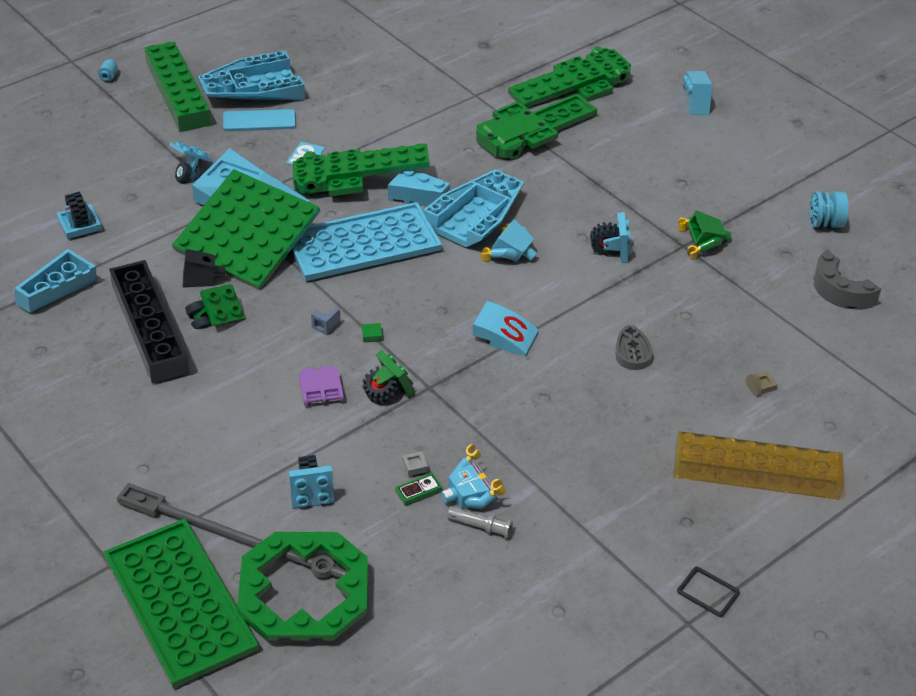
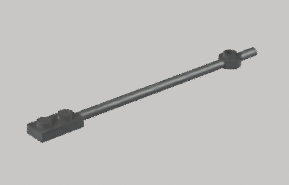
M130 483L117 496L119 504L154 517L161 511L180 519L185 518L188 522L253 546L263 541L262 539L165 504V496ZM292 550L282 555V557L312 567V573L318 578H327L330 575L341 578L348 572L335 567L333 560L326 555H320L314 559L310 558L306 562Z

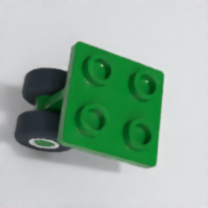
M232 284L201 290L200 296L202 300L190 303L185 307L187 316H194L195 318L191 322L194 329L209 325H221L245 318Z

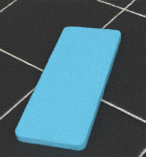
M293 109L225 111L223 113L224 131L295 128V111Z

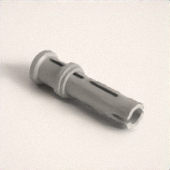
M451 506L448 511L447 518L449 520L480 527L489 534L492 532L504 535V538L507 539L511 534L513 520H502L496 518V515L493 514L484 516Z

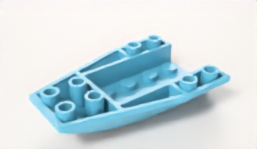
M495 169L442 194L426 207L423 213L436 234L464 247H468L483 240L502 223L524 182Z

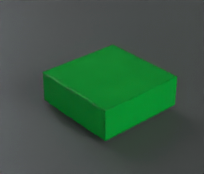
M381 323L362 324L363 342L382 341Z

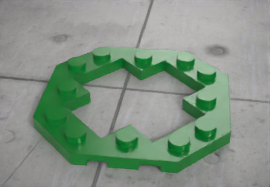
M274 532L242 556L237 613L268 641H278V638H291V641H310V638H324V641H334L367 614L368 556L338 532ZM289 550H292L305 562L317 552L323 550L348 571L335 582L336 588L348 598L319 621H316L304 609H300L288 620L284 621L259 599L262 594L272 588V582L261 571Z

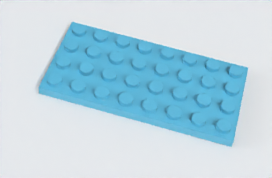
M418 202L310 225L291 249V252L305 281L440 251L442 250V243L424 215Z

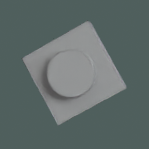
M422 451L402 456V462L408 476L428 472V465Z

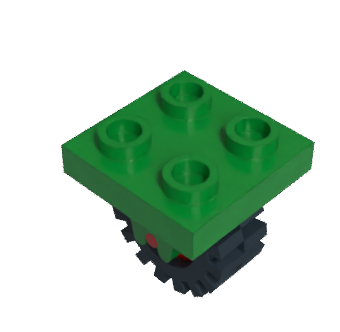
M380 350L376 357L382 368L380 369L379 366L375 367L376 371L371 369V374L366 373V379H363L364 384L362 386L368 398L372 402L374 401L375 404H379V401L381 404H385L386 400L390 403V398L395 399V393H400L399 389L410 398L415 392L412 388L413 382L407 376L408 372L402 365L399 367L396 365L397 362L391 354L386 355Z

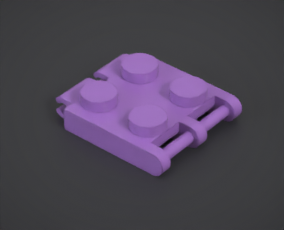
M333 365L319 367V371H316L315 367L302 369V373H299L304 405H308L309 402L321 401L324 403L326 400H344L338 368L334 369Z

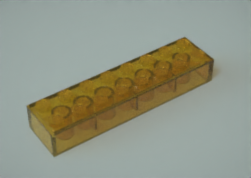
M678 431L674 453L673 478L839 500L844 485L843 453Z

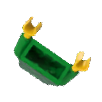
M696 210L688 220L686 218L678 220V230L686 231L688 225L695 245H699L698 247L694 245L688 247L687 254H690L691 260L698 257V252L718 248L723 240L729 241L731 238V232L724 229L720 219Z

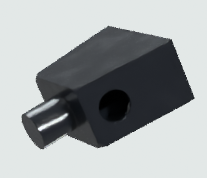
M190 249L185 250L182 287H208L213 285L214 276L225 277V266L215 265V256L213 254Z

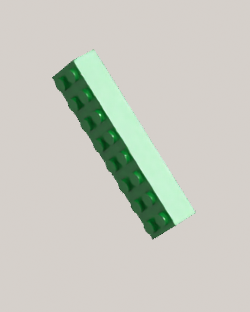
M175 41L144 47L148 68L178 131L184 132L211 126L210 109Z

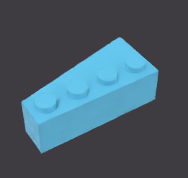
M67 249L14 288L16 304L31 313L97 282L96 266L70 249Z

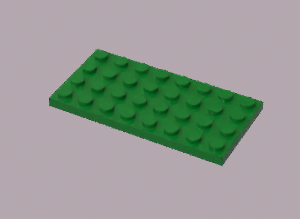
M185 518L103 551L107 564L172 688H176L259 650L256 639L244 619L237 613L235 603Z

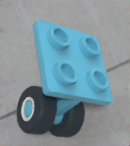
M176 141V143L170 142L169 146L187 155V163L181 162L176 168V181L187 183L189 179H194L196 182L205 173L202 167L197 166L199 158L212 162V158L207 156V152L202 151L196 146L191 145L189 147L179 141Z

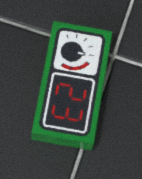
M431 473L396 486L395 492L404 506L442 492V486L435 475Z

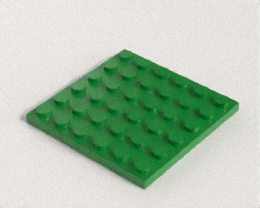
M233 169L174 241L172 247L184 255L186 249L213 254L215 256V265L225 266V274L261 290L321 210L319 206Z

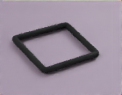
M698 566L692 569L677 589L680 595L719 617L724 616L740 594L738 588ZM696 571L735 592L721 612L682 591Z

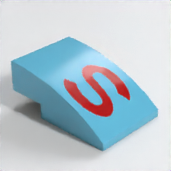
M486 301L473 324V336L490 340L491 347L525 357L538 334V329L529 321L515 312L489 301Z

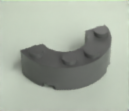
M828 250L820 255L813 278L814 287L822 298L838 307L847 308V306L856 307V310L868 309L877 305L881 288L868 279L852 281L842 277L837 272L840 259Z

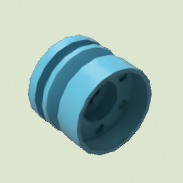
M814 191L812 193L809 207L812 227L818 228L821 226L825 228L828 223L831 228L845 227L849 210L846 192L833 191L830 196L826 191L822 193Z

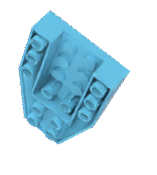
M286 51L246 57L198 76V80L207 97L253 101L305 100L304 83L300 76H294L290 70V58Z
M230 148L192 185L194 202L205 205L226 177L235 169L310 202V200Z

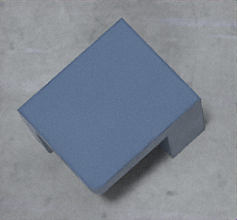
M336 308L331 314H323L315 310L311 314L312 328L328 335L340 324V310Z

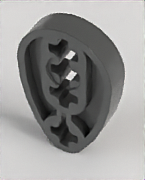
M627 325L618 335L615 355L617 362L622 367L630 370H641L650 365L653 350L648 338L636 326ZM632 347L635 349L636 361L633 359Z

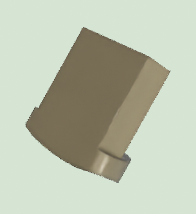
M768 372L750 374L745 380L747 387L756 397L775 391L778 386Z

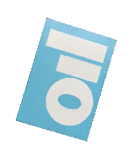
M300 142L286 163L293 165V161H296L308 151H313L320 155L325 147Z

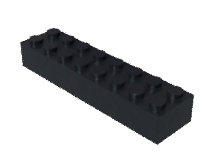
M146 260L110 268L112 287L151 383L190 373L187 353Z

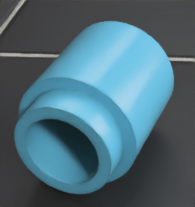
M111 59L104 61L98 71L100 79L106 82L111 81L118 70L117 63Z

